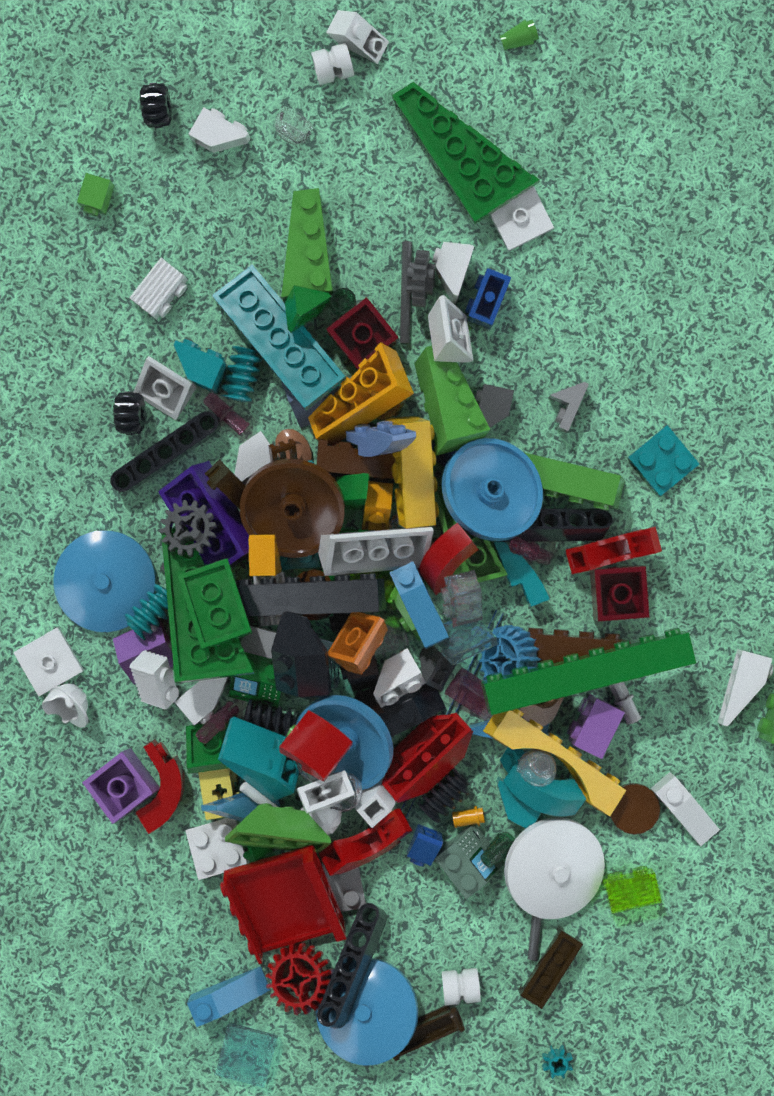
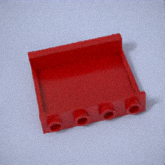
M313 844L224 870L223 882L220 883L222 895L224 898L228 897L231 914L233 917H237L240 933L242 936H246L249 953L251 956L255 955L258 964L263 962V952L333 933L336 942L346 940L345 919Z

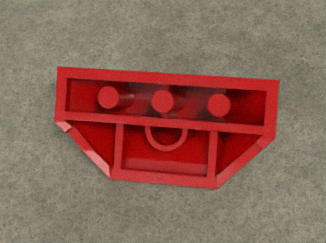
M457 713L430 717L418 725L393 749L392 763L385 777H383L382 785L397 803L428 793L465 757L473 730Z

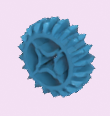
M504 625L494 628L491 633H487V639L482 641L484 648L479 650L482 658L478 660L482 663V668L479 671L485 674L483 677L484 681L487 680L486 676L501 672L502 676L513 674L512 669L527 666L529 670L537 667V661L541 660L536 655L539 648L534 647L536 639L530 637V632L523 630L519 626Z

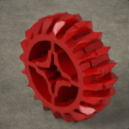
M305 943L299 944L298 947L296 944H291L289 949L286 947L281 948L280 954L277 953L273 956L275 963L271 962L268 964V968L273 972L267 973L265 976L272 980L271 983L266 985V988H273L274 992L271 993L270 998L278 997L279 1000L276 1006L280 1007L285 1004V1012H289L293 1008L294 1015L300 1014L301 1011L306 1015L311 1012V1009L314 1011L319 1009V1003L321 1004L331 979L328 978V975L332 974L334 970L326 969L325 965L329 964L330 960H321L324 954L322 951L314 954L315 946L313 945L309 946L308 949ZM301 959L310 963L314 970L307 969L304 961H301ZM290 960L291 966H289V976L283 978L284 968ZM298 975H302V977H309L303 980V982H298L297 980L291 981ZM317 979L316 990L311 998H309L310 983L312 980ZM286 987L292 988L295 992V995L299 998H296L293 995H291L286 989Z

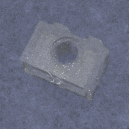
M475 570L444 577L445 588H441L444 602L442 603L445 618H450L452 626L456 627L483 620L481 588Z

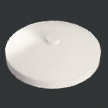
M561 817L540 820L521 832L508 851L504 868L507 889L515 902L524 911L535 917L559 919L570 916L585 907L597 893L604 875V854L597 838L579 822Z

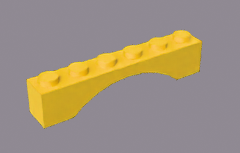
M518 709L492 716L483 732L512 750L532 748L553 754L569 770L586 797L585 802L598 811L611 816L626 792L624 788L618 785L620 783L619 779L609 773L605 776L599 772L601 767L589 759L587 762L581 759L582 754L571 746L566 749L561 745L563 740L552 733H549L547 736L542 732L543 726L532 719L529 722L522 718L524 713Z

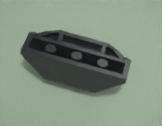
M284 611L281 615L271 648L276 691L311 701L329 695L332 690L327 649L318 634L310 627L311 623L307 617Z
M423 684L416 692L403 695L394 704L385 705L382 708L373 694L376 686L355 695L354 698L370 707L379 715L387 726L391 737L426 721L446 708L438 690L427 684Z

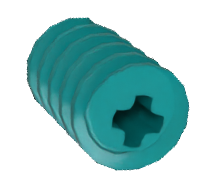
M232 346V350L238 355H231L229 357L235 365H228L227 370L233 374L225 375L224 379L230 384L222 385V390L228 394L220 396L240 402H252V399L246 393L255 391L254 388L249 386L250 382H257V379L251 373L260 371L259 368L254 366V363L262 362V359L256 355L257 351Z
M157 584L154 585L156 594L149 591L146 593L149 601L139 600L141 609L135 606L132 607L134 616L127 613L124 615L127 625L144 641L146 639L143 632L153 633L151 624L157 627L160 626L157 617L165 620L168 618L165 613V609L168 610L167 591L164 587Z

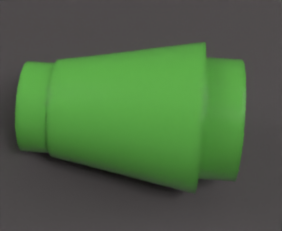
M525 19L500 35L504 50L532 45L534 41L539 39L533 19L529 21Z

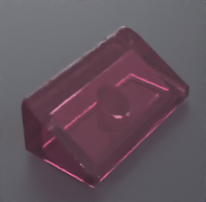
M461 668L446 689L445 694L486 720L491 714L487 710L481 686L482 680L466 669Z

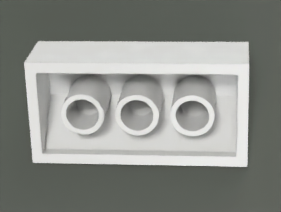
M416 527L321 535L318 554L324 575L396 570L410 562H414L416 567L419 568L424 555L430 548L434 530L432 527Z

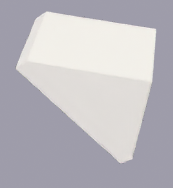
M345 770L328 776L324 782L318 780L296 789L306 814L324 811L355 795Z

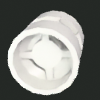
M346 43L332 46L331 51L321 49L311 52L320 86L334 82L335 77L342 80L354 76Z
M477 968L463 969L461 974H458L456 970L442 971L445 1006L457 1005L461 1000H464L467 1004L481 1002Z

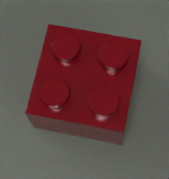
M367 297L326 329L327 334L356 370L359 369L358 365L365 358L369 359L376 352L375 348L380 342L390 348L399 342L397 334Z
M636 565L590 570L593 620L599 622L650 618L646 566Z

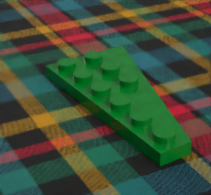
M415 82L410 83L392 95L393 101L474 224L540 182V179L521 167L522 165L500 151V148L473 127L461 121L452 111H448Z
M185 526V527H184L185 531H188V532H189L187 526ZM176 527L172 528V535L176 532ZM194 541L187 542L186 545L194 544ZM162 542L175 683L255 674L239 638L203 651L201 650L177 575L205 566L197 550L194 551V557H190L186 551L183 557L178 555V549L171 552L168 549L170 544L165 545Z

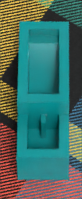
M492 541L498 558L508 574L506 577L511 587L518 584L521 585L528 605L532 607L550 600L543 583L526 560L505 542Z

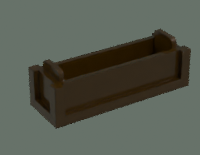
M219 459L204 473L209 478L207 484L212 490L218 488L240 509V501L245 484Z
M561 926L557 927V934L524 986H520L518 989L520 996L543 1009L583 946L579 937L576 936L574 938L566 933Z
M456 1005L442 1006L418 1017L413 1037L408 1045L398 1055L393 1057L394 1060L398 1061L400 1056L458 1030L460 1032L465 1031L463 1020Z

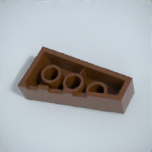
M318 440L316 465L326 470L334 479L337 476L368 473L369 481L395 483L391 467L396 463V460L392 453L364 457L358 455V449H355V445L351 443L339 442L335 446H327L328 440Z
M528 627L530 637L536 639L534 647L539 648L536 655L541 660L537 661V663L545 660H553V663L564 661L563 656L578 653L580 657L588 655V650L604 647V650L614 648V643L626 641L620 639V634L604 633L603 638L594 637V632L579 631V636L569 635V630L554 629L553 634L543 633V628Z

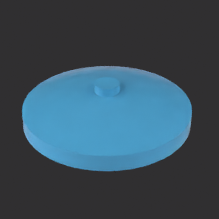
M493 438L471 441L452 455L443 472L442 494L445 505L453 519L465 531L475 537L488 541L509 540L527 530L539 515L543 502V488L539 473L524 452L506 441Z
M115 531L90 532L70 543L59 557L53 579L55 596L63 612L77 625L96 632L121 630L128 627L124 615L127 613L134 616L132 607L135 606L141 609L139 600L149 601L146 594L148 591L155 594L156 572L154 564L143 546L133 538Z
M329 695L316 699L301 713L296 725L309 710L331 723L353 742L351 748L329 776L345 770L353 791L368 789L384 777L392 763L393 742L387 726L374 710L351 697Z
M372 958L345 1026L340 1029L323 1026L318 1021V1010H316V1019L324 1041L336 1055L353 1064L376 1065L392 1059L408 1045L417 1026L418 1003L411 983L398 968L386 961ZM356 960L350 962V972L355 970ZM345 984L339 989L340 997L346 993ZM335 1009L329 1014L330 1022H333L336 1018Z

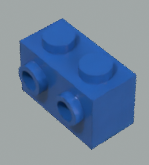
M487 268L485 275L479 274L474 289L478 290L475 299H469L465 309V313L469 314L467 321L491 330L511 277Z

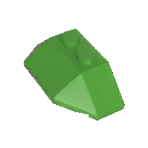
M264 803L258 805L225 836V842L288 851L313 844L316 853H319L331 844V838L305 811L296 810L290 806L283 808L272 807L271 804Z

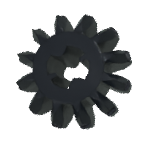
M157 82L143 85L140 90L139 99L144 123L149 128L169 126L172 120V109L168 88L164 83L157 84Z
M133 391L118 393L114 399V413L112 414L116 431L126 435L140 434L145 427L146 421L144 397L140 393H133Z

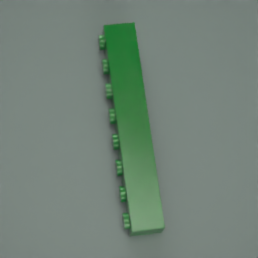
M680 628L668 629L664 631L665 635L655 637L654 634L639 637V642L630 644L629 640L614 643V648L604 650V647H597L588 650V655L579 657L578 653L563 656L564 661L553 663V660L541 661L537 663L538 667L529 670L527 666L512 669L513 674L502 676V673L499 672L487 675V680L481 681V686L488 713L495 715L696 664L689 632L680 631Z

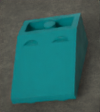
M236 717L230 718L218 760L271 802L294 793L301 768L300 763L280 753L279 746L286 739L285 736Z

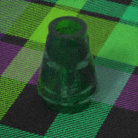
M508 832L496 834L480 856L483 864L487 867H492L504 860L515 838Z

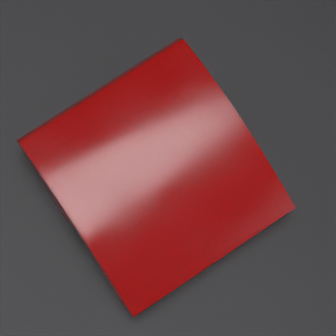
M308 710L279 746V751L281 754L302 764V771L324 782L351 748L353 742L331 723Z

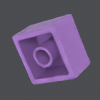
M590 694L588 699L585 697L582 699L578 707V711L581 713L577 721L573 720L568 727L567 734L570 735L568 740L574 746L603 759L625 712Z
M131 748L119 753L82 782L112 824L124 818L160 789Z

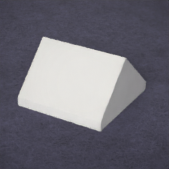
M442 295L428 314L434 361L472 362L473 354L467 316L445 295Z
M148 356L133 393H140L144 397V401L177 420L197 387Z

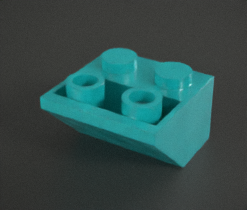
M184 339L183 342L175 340L174 347L187 379L194 385L218 394L228 366L222 354L211 349L203 352L201 351L202 348L198 347V344Z

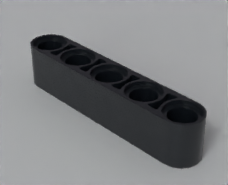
M210 411L198 414L117 469L110 478L112 487L116 491L123 493L133 491L217 434L221 428L220 419ZM207 417H212L215 421V425L211 430H204L202 427V422ZM191 431L193 433V441L188 445H184L181 441L182 434ZM164 446L172 448V455L168 459H163L160 455V451ZM143 460H149L151 463L150 471L145 474L141 473L139 469L140 463ZM123 474H127L130 478V483L125 488H121L118 483L119 477Z
M597 508L541 509L534 523L523 533L509 540L493 542L598 541L605 537L613 522V518L608 511Z
M372 903L363 904L359 908L319 1006L317 1017L323 1026L333 1029H340L345 1026L387 921L386 912ZM376 911L375 920L369 923L368 917L370 913ZM365 935L366 943L364 946L359 947V939ZM356 960V968L350 972L349 964L351 961ZM345 984L346 993L340 997L339 989ZM335 1009L336 1018L333 1022H330L329 1014Z

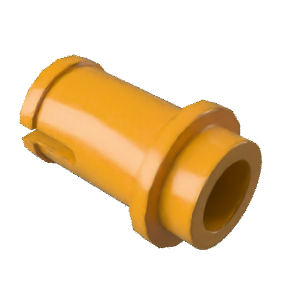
M474 806L475 809L453 811L454 827L458 828L474 824L480 826V823H485L483 807L478 808Z

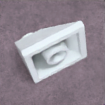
M443 242L441 249L436 248L432 263L436 264L435 272L450 301L456 304L474 246Z

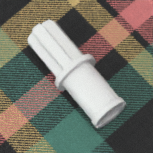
M625 683L609 685L616 700L614 702L615 705H618L625 712L626 724L630 725L639 721L641 715H639L632 700L634 696L629 693Z

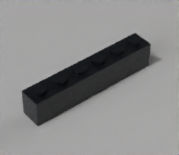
M360 574V579L351 580L350 575H335V580L325 581V576H311L308 582H301L300 577L285 578V583H276V578L260 579V584H252L251 579L236 580L247 617L282 615L284 611L300 615L378 612L386 610L384 578H376V574Z

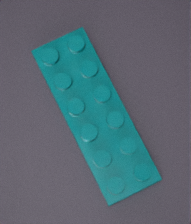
M250 265L212 295L218 305L305 411L346 379V376L304 326H301L292 333L288 331L285 303L253 265Z

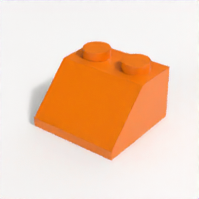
M352 612L330 647L328 657L347 671L362 675L364 670L370 665L372 656L382 644L383 638L388 631L384 619L365 613Z

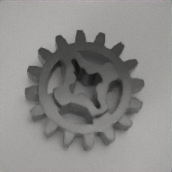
M417 250L414 263L409 262L406 292L412 293L413 306L425 307L427 295L433 294L435 264H430L429 251Z
M183 500L182 507L174 503L173 512L165 511L168 518L160 520L165 525V528L160 529L159 532L162 535H166L162 542L165 545L170 544L168 549L171 552L178 549L179 556L183 557L186 551L190 557H194V551L197 550L200 554H203L202 547L204 545L209 548L212 546L208 540L209 538H216V535L211 530L216 529L217 524L210 522L214 519V515L207 513L208 508L205 505L199 508V503L194 500L190 506L186 500ZM184 513H190L188 516H180ZM203 520L205 523L204 534L201 533V525L203 524ZM174 523L176 527V532L172 535V526ZM188 525L192 527L193 530L191 532L185 531L184 527ZM196 541L194 544L186 545L187 542Z

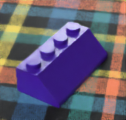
M210 461L192 465L158 492L171 512L174 511L173 504L176 503L179 507H182L183 500H186L190 506L195 500L199 503V508L203 505L208 508L207 513L214 515V519L210 522L217 524V528L211 530L216 535V538H209L208 541L212 546L209 548L204 545L202 547L204 553L200 554L205 566L227 558L230 567L249 557V535L243 526L240 511L218 488L212 490L208 486L207 481L209 478L204 473L212 467ZM184 513L180 516H188L190 513ZM203 520V524L201 525L202 534H204L205 531V523ZM186 525L189 532H191L193 528Z

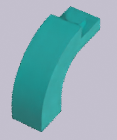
M507 748L500 758V762L507 772L503 782L520 801L532 809L552 816L575 815L586 801V797L575 779L553 780L545 777L532 766L522 748L513 750Z

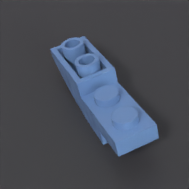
M392 421L378 422L377 427L372 428L369 424H359L355 426L354 430L346 431V441L358 445V455L364 457L401 451L407 448L416 438V431L406 429L405 425H393Z

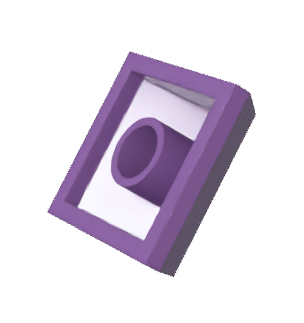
M159 617V627L153 624L150 625L153 631L152 634L143 632L145 641L134 630L113 638L118 663L134 685L137 683L133 679L132 668L129 667L144 650H147V652L151 651L155 655L167 656L170 668L173 667L172 645Z

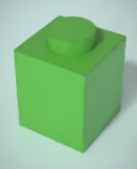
M85 173L77 203L83 208V212L92 216H98V213L106 215L114 184L111 180Z

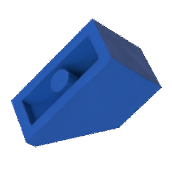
M417 824L407 850V857L410 858V862L422 867L425 864L431 866L442 847V833Z

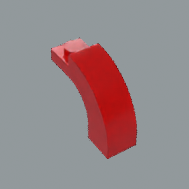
M457 522L441 535L426 552L421 561L419 573L435 595L445 590L451 596L458 591L451 582L453 573L467 558L479 549Z
M655 526L566 549L565 551L571 573L576 574L613 563L662 552Z
M156 739L146 744L143 748L159 773L160 789L152 801L143 805L135 812L148 834L161 827L173 815L182 800L185 787L184 770L178 755L168 760L166 756L169 755L166 746L163 742L158 743Z
M400 808L394 809L373 828L370 827L349 838L335 840L322 850L319 855L329 875H338L358 868L390 851L400 844V840L409 834L412 829Z

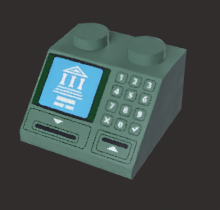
M476 824L469 825L444 844L435 858L465 899L486 885L505 863Z

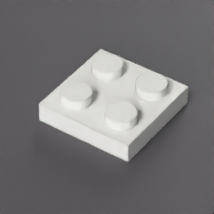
M225 818L185 830L198 880L222 874L224 870L248 864V860L243 857L245 852L244 845L225 842V836L238 825L237 820Z

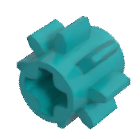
M550 1045L549 1053H542L543 1059L547 1061L542 1064L543 1071L550 1069L552 1079L555 1075L561 1076L564 1079L567 1070H573L572 1065L568 1063L573 1057L571 1053L564 1054L565 1049L563 1045L559 1049H554ZM559 1059L562 1060V1063L558 1062L556 1066L553 1065V1061L557 1062Z

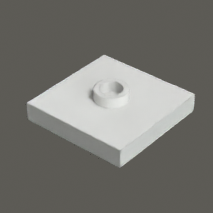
M534 186L490 214L508 252L554 229Z
M60 627L53 629L13 652L38 696L45 694L54 686H59L84 671Z

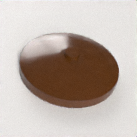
M300 459L277 460L258 469L247 481L240 501V516L247 534L275 535L279 556L289 558L306 557L318 553L321 535L339 534L345 515L344 497L335 479L320 466Z

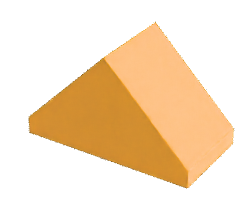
M249 535L250 576H276L281 573L282 566L275 535Z

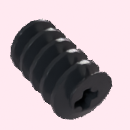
M249 698L244 721L270 731L274 730L275 733L280 735L284 733L285 737H287L289 729L296 725L299 711L295 717H292V709H288L283 715L281 706H278L276 711L272 712V704H268L264 710L262 709V701H259L253 707L252 699Z
M455 767L452 769L453 776L448 774L444 776L446 783L439 781L437 783L439 789L435 790L432 788L430 790L431 797L423 794L421 797L424 803L417 802L428 817L436 823L441 822L439 813L444 816L449 815L446 806L451 809L456 808L454 799L459 802L464 801L461 792L466 795L471 794L469 788L471 784Z

